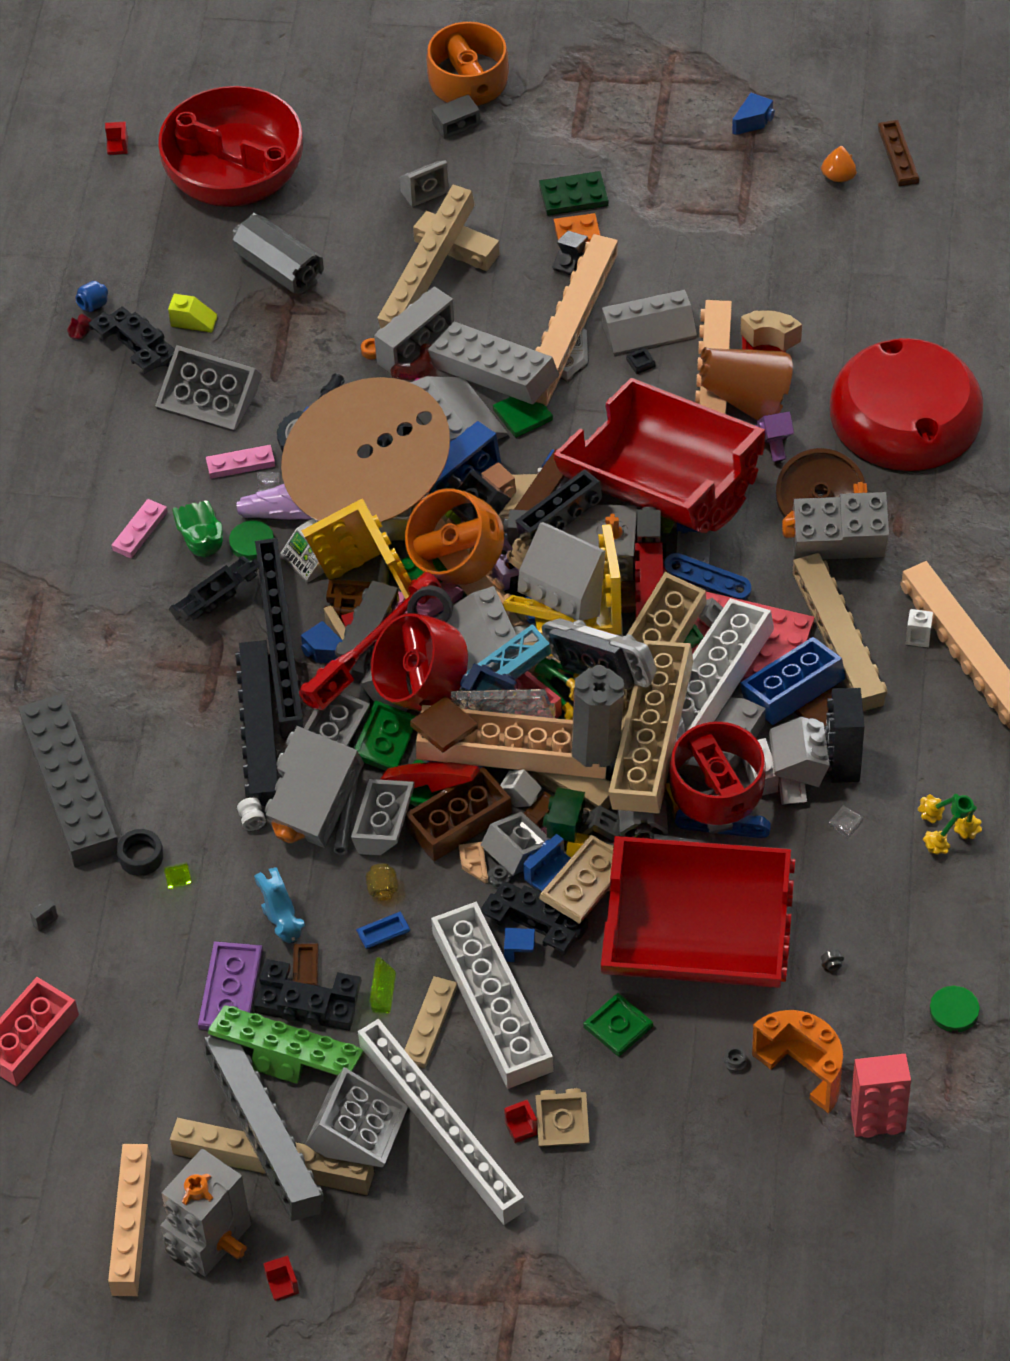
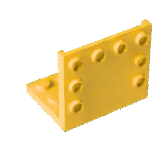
M363 498L301 530L328 579L339 578L347 571L360 567L366 561L382 554L405 599L410 596L408 587L411 579L395 549H389L388 545L392 544L386 532H380L379 528L383 526L377 515H371Z
M611 524L602 525V534H598L599 548L606 552L600 616L597 617V621L591 628L619 635L622 634L621 577ZM535 617L536 628L543 635L542 625L551 620Z

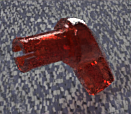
M426 343L421 345L418 360L412 363H397L393 365L390 369L392 378L413 380L428 376L433 370L431 357L428 352L431 345Z

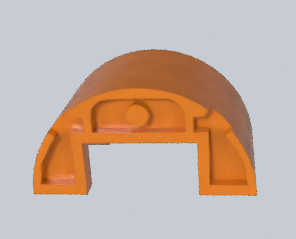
M798 1010L778 1011L759 1019L753 1024L752 1056L769 1069H772L786 1054L790 1055L823 1080L810 1093L809 1099L827 1113H830L839 1098L843 1063L842 1045L834 1029L821 1018Z

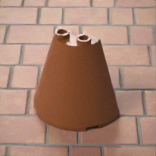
M703 348L700 356L703 365L699 372L701 386L757 421L763 416L779 414L783 405L780 403L784 399V394L788 395L792 379L793 363L790 354L783 351Z

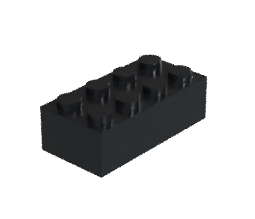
M861 688L832 689V697L827 698L828 712H826L827 726H825L830 765L827 774L831 773L832 783L860 782L865 728Z

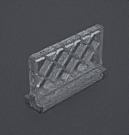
M545 689L451 691V699L460 709L555 718V704L550 703Z

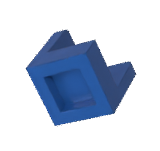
M505 928L504 958L506 962H515V952L534 951L535 929Z

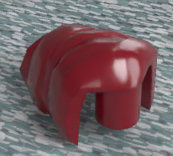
M80 314L78 319L72 317L67 328L69 337L83 339L90 331L89 322L92 320L84 314Z

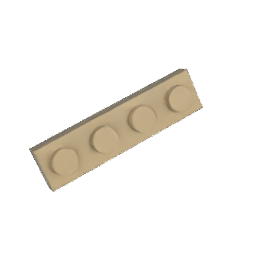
M435 976L432 979L404 1049L420 1068L425 1069L457 990V982Z

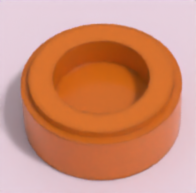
M375 338L366 339L361 344V354L366 359H376Z

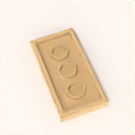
M591 835L541 892L539 899L580 924L610 889L613 847Z

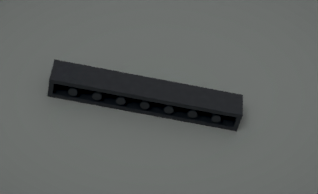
M267 640L239 643L240 652H235L236 665L241 666V670L237 671L238 685L242 684V689H238L239 703H243V708H239L240 722H245V726L240 727L242 741L246 740V745L242 746L243 760L247 759V764L243 765L244 779H249V784H244L245 797L257 798L261 806H266L269 799H273L276 793L275 786L278 781L269 654Z

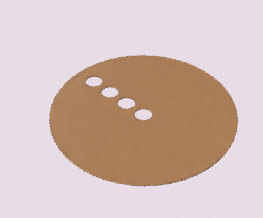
M385 377L367 378L342 385L315 401L304 411L291 429L282 454L281 469L285 488L299 509L317 521L362 498L371 515H377L380 522L392 519L419 502L440 477L450 449V430L447 418L441 406L428 392L404 380ZM423 412L432 414V420L428 424L419 425L416 419L419 414ZM403 423H410L413 427L411 433L407 436L397 434V428ZM383 434H390L393 437L392 443L387 447H380L377 444L378 438ZM364 445L373 447V453L368 458H360L358 456V450Z

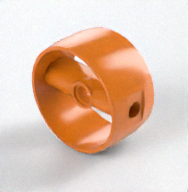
M459 22L442 28L431 38L426 57L427 73L432 91L437 97L448 103L469 95L476 106L492 101L503 92L509 74L508 51L504 38L497 30L478 22ZM477 54L488 56L498 63L484 72L478 62ZM449 58L459 75L444 71L438 65Z
M441 489L423 498L412 511L406 526L405 544L410 559L423 572L431 573L437 580L444 583L467 585L485 577L496 565L503 549L504 530L501 519L496 511L482 499L462 490ZM465 503H472L474 505L478 518L456 525L448 523L440 530L434 531L439 520L452 508ZM474 547L470 555L453 569L438 572L433 564L432 559Z

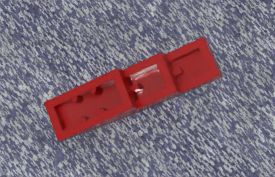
M452 762L413 763L388 768L380 780L414 782V788L428 784L431 792L470 782L475 778L480 769L478 766Z

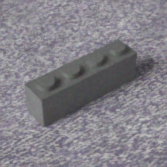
M373 580L369 588H365L362 602L354 610L353 621L346 626L344 639L336 647L335 655L337 658L353 650L396 609L399 603L398 588ZM376 641L359 656L352 670L365 673L372 659Z

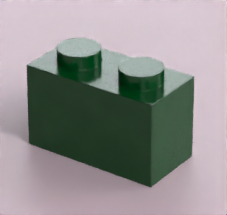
M557 787L555 796H550L548 810L550 812L545 813L543 827L547 828L546 838H553L557 834L564 841L575 843L585 809V792Z

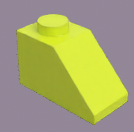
M174 294L168 308L171 327L212 333L218 317L213 310L194 296Z

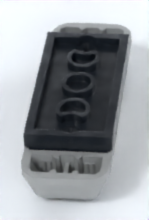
M559 618L542 625L543 635L550 643L551 654L560 661L563 670L581 675L588 668L602 665L623 679L624 689L630 690L634 684L648 687L652 683L657 668L650 649L646 644L636 641L632 635L627 634L621 637L586 626L579 619L571 622Z

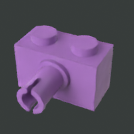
M790 412L763 416L757 421L755 426L765 429V442L770 443L772 462L786 460L782 440L794 434Z

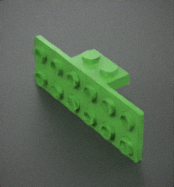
M224 1005L208 1030L210 1035L254 1048L252 1066L255 1071L296 1084L301 1078L303 1064L339 1075L344 1067L353 1071L363 1054V1050L353 1044L343 1043L328 1036H321L303 1028L299 1029L281 1021L262 1017L259 1014L242 1011L234 1006Z

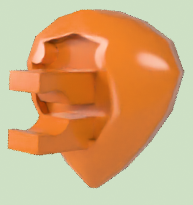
M839 146L832 151L821 166L822 174L835 182L849 181L857 174L852 155L843 146Z

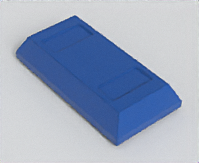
M400 911L358 928L356 931L365 948L369 949L410 932V928Z

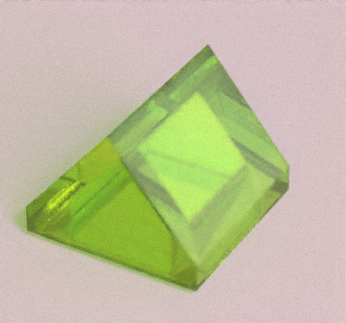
M187 862L163 867L168 888L192 883Z

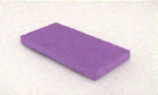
M214 942L198 1021V1028L200 1030H209L224 1005L234 1006L239 1010L251 1013L263 952L262 945Z

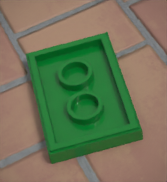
M375 700L355 746V750L358 751L363 762L385 771L388 768L399 766L414 731L410 726V721L416 716Z

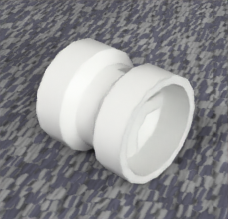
M246 798L237 805L238 813L242 817L243 828L248 831L258 830L266 823L264 813L261 812L260 801L257 798Z

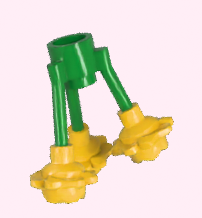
M544 658L534 669V672L539 675L537 679L561 698L565 720H573V706L569 702L566 703L547 681V678L552 680L556 676L564 681L566 686L571 688L569 698L573 702L575 680L567 678L558 672L559 669L563 670L560 663L554 659ZM563 670L572 674L574 678L579 676V674Z
M929 794L927 797L920 799L921 804L918 807V811L921 813V818L928 820L932 824L936 820L940 821L942 819V813L945 810L944 806L952 803L951 813L953 817L945 828L939 832L927 831L926 836L923 838V841L926 843L925 846L930 853L937 855L948 853V849L951 846L947 842V833L953 825H955L954 832L960 834L963 839L968 837L974 839L976 834L982 831L980 826L981 820L974 816L977 807L970 797L954 794L951 798L941 802L940 798H935Z

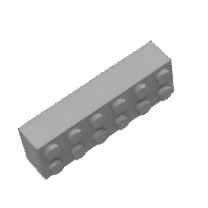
M453 322L428 349L436 369L530 404H534L559 376L552 356L457 322Z

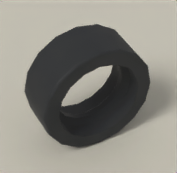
M431 585L422 587L412 595L408 602L407 613L418 614L417 603L424 596L430 595L438 598L443 604V615L439 620L448 622L452 616V600L447 592L440 587Z
M134 829L123 835L117 844V855L122 869L128 874L135 876L148 875L158 869L163 861V847L158 835L147 829ZM137 844H147L154 848V853L145 860L135 861L126 856L127 851Z

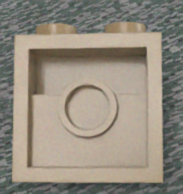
M578 1088L567 1089L566 1093L556 1094L555 1090L540 1091L541 1095H536L539 1147L589 1144L586 1092H581V1089Z

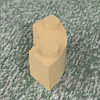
M753 311L741 316V335L753 347L773 345L785 351L801 342L802 324L791 315L781 312Z

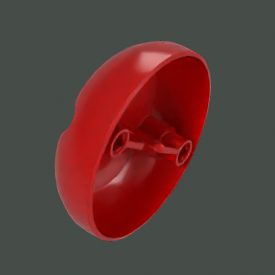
M246 86L213 88L191 96L169 113L159 133L160 158L170 180L188 196L215 206L235 207L249 205L271 196L292 177L299 165L303 152L301 123L292 107L283 99L268 91Z
M899 338L871 345L858 352L843 366L835 378L831 391L830 419L840 440L862 459L894 470H925L951 462L972 445L982 424L983 396L973 372L953 352L929 341Z

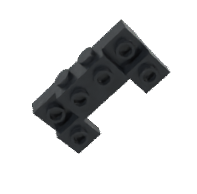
M122 306L110 315L104 312L89 322V329H94L98 332L103 340L117 333L118 340L135 353L130 357L131 363L137 364L144 374L158 367H169L175 349L164 340L163 332L159 328L152 326L146 317H141L136 312L131 314Z
M241 556L229 567L225 565L192 588L184 599L175 605H171L169 611L176 620L182 617L185 622L190 618L194 621L205 611L210 613L219 606L218 602L223 598L226 601L232 598L237 593L235 590L244 580L249 582L258 575L257 571L261 565L256 558L252 561Z
M503 881L495 894L491 893L480 909L483 916L485 915L497 921V924L501 926L510 914L511 920L545 935L543 946L549 945L561 951L562 955H565L573 943L581 939L588 929V919L584 918L580 924L540 900L541 891L537 888H530L524 885L521 889Z
M266 959L260 977L261 985L254 1003L255 1013L280 1017L287 1021L306 1022L312 1026L322 1025L342 1030H351L358 993L362 983L360 976L337 972L333 988L331 989L289 981L287 979L291 969L290 963Z

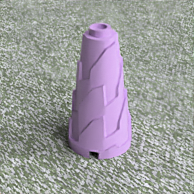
M284 484L256 492L253 495L241 497L240 501L237 502L238 514L242 515L243 518L312 519L293 502Z

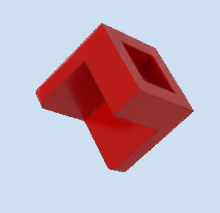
M126 122L105 123L107 154H128Z
M528 1099L504 1108L505 1124L514 1143L538 1135L537 1118Z
M288 1255L263 1263L265 1276L275 1301L299 1294L298 1283Z

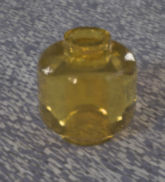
M388 864L373 865L365 875L369 895L378 898L379 901L391 899L392 895L399 889L396 871L394 868L389 867Z

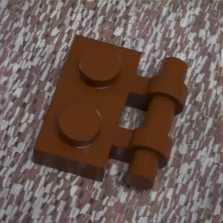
M329 579L326 601L327 603H334L333 608L339 618H341V615L354 612L355 608L360 606L365 588H369L371 582ZM342 604H353L354 608L342 607Z

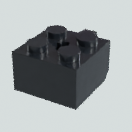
M473 468L463 481L454 475H451L447 480L454 489L468 492L485 501L498 515L511 500L508 495ZM472 503L461 504L451 509L464 522L478 518L477 511Z

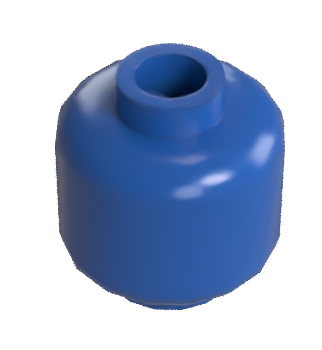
M93 280L78 288L75 297L76 302L82 310L93 312L106 305L108 290L104 284Z

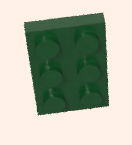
M601 171L539 180V187L547 216L609 206Z

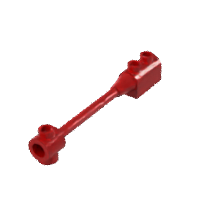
M424 572L418 579L412 580L408 587L410 596L353 650L348 651L335 660H331L324 668L318 669L316 676L308 683L306 682L301 686L299 695L302 700L312 708L325 709L354 681L350 671L358 661L359 656L378 639L389 622L407 611L408 602L412 595L420 588L430 585L441 588L437 578L429 572ZM424 596L418 603L425 604L430 598L436 599V597Z

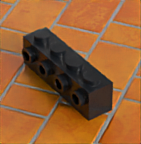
M585 469L515 520L519 538L530 547L538 526L542 522L563 530L566 525L599 503L602 499L600 482Z

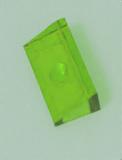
M377 957L375 960L370 995L371 1010L378 1013H390L396 972L381 957Z

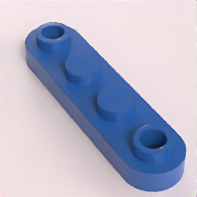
M680 553L670 554L665 560L667 573L690 584L740 600L747 599L751 594V583L743 576ZM674 564H679L680 568L675 570L672 568V566ZM738 587H742L744 591L742 593L736 592V589Z
M680 809L676 812L675 824L678 827L686 830L709 832L707 824L690 818ZM746 816L732 823V830L718 833L765 838L770 834L771 823L763 816Z

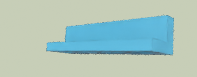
M532 624L479 662L478 665H489L491 662L501 663L500 669L496 673L501 675L508 674L516 680L551 654L550 643ZM531 633L539 640L534 645H523L524 638ZM509 649H519V655L516 658H505V653ZM482 680L471 701L476 707H479L502 689Z

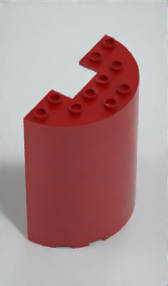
M630 378L607 400L605 406L607 421L588 440L584 439V430L579 429L554 453L556 466L566 478L572 479L585 469L600 482L601 492L640 508L654 507L656 510L661 511L662 517L701 533H707L710 530L715 532L725 526L745 502L746 497L744 494L748 485L754 484L759 471L756 464L759 455H763L765 429Z
M615 836L610 875V900L607 922H605L601 973L618 976L781 988V982H786L791 931V914H787V907H792L794 880H789L790 873L794 874L795 859H791V849Z

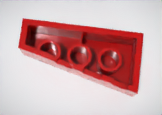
M635 543L636 618L663 574L667 572L665 566H663L662 543Z

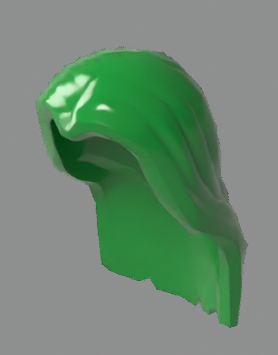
M202 501L198 504L195 502L187 504L185 507L180 506L179 509L176 507L172 509L176 527L184 537L187 547L194 555L209 557L219 551L223 542L222 523L216 519L210 501Z

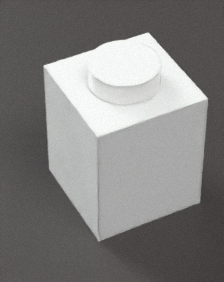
M525 769L509 771L500 785L511 797V803L515 807L531 806L536 801L537 795L542 788Z

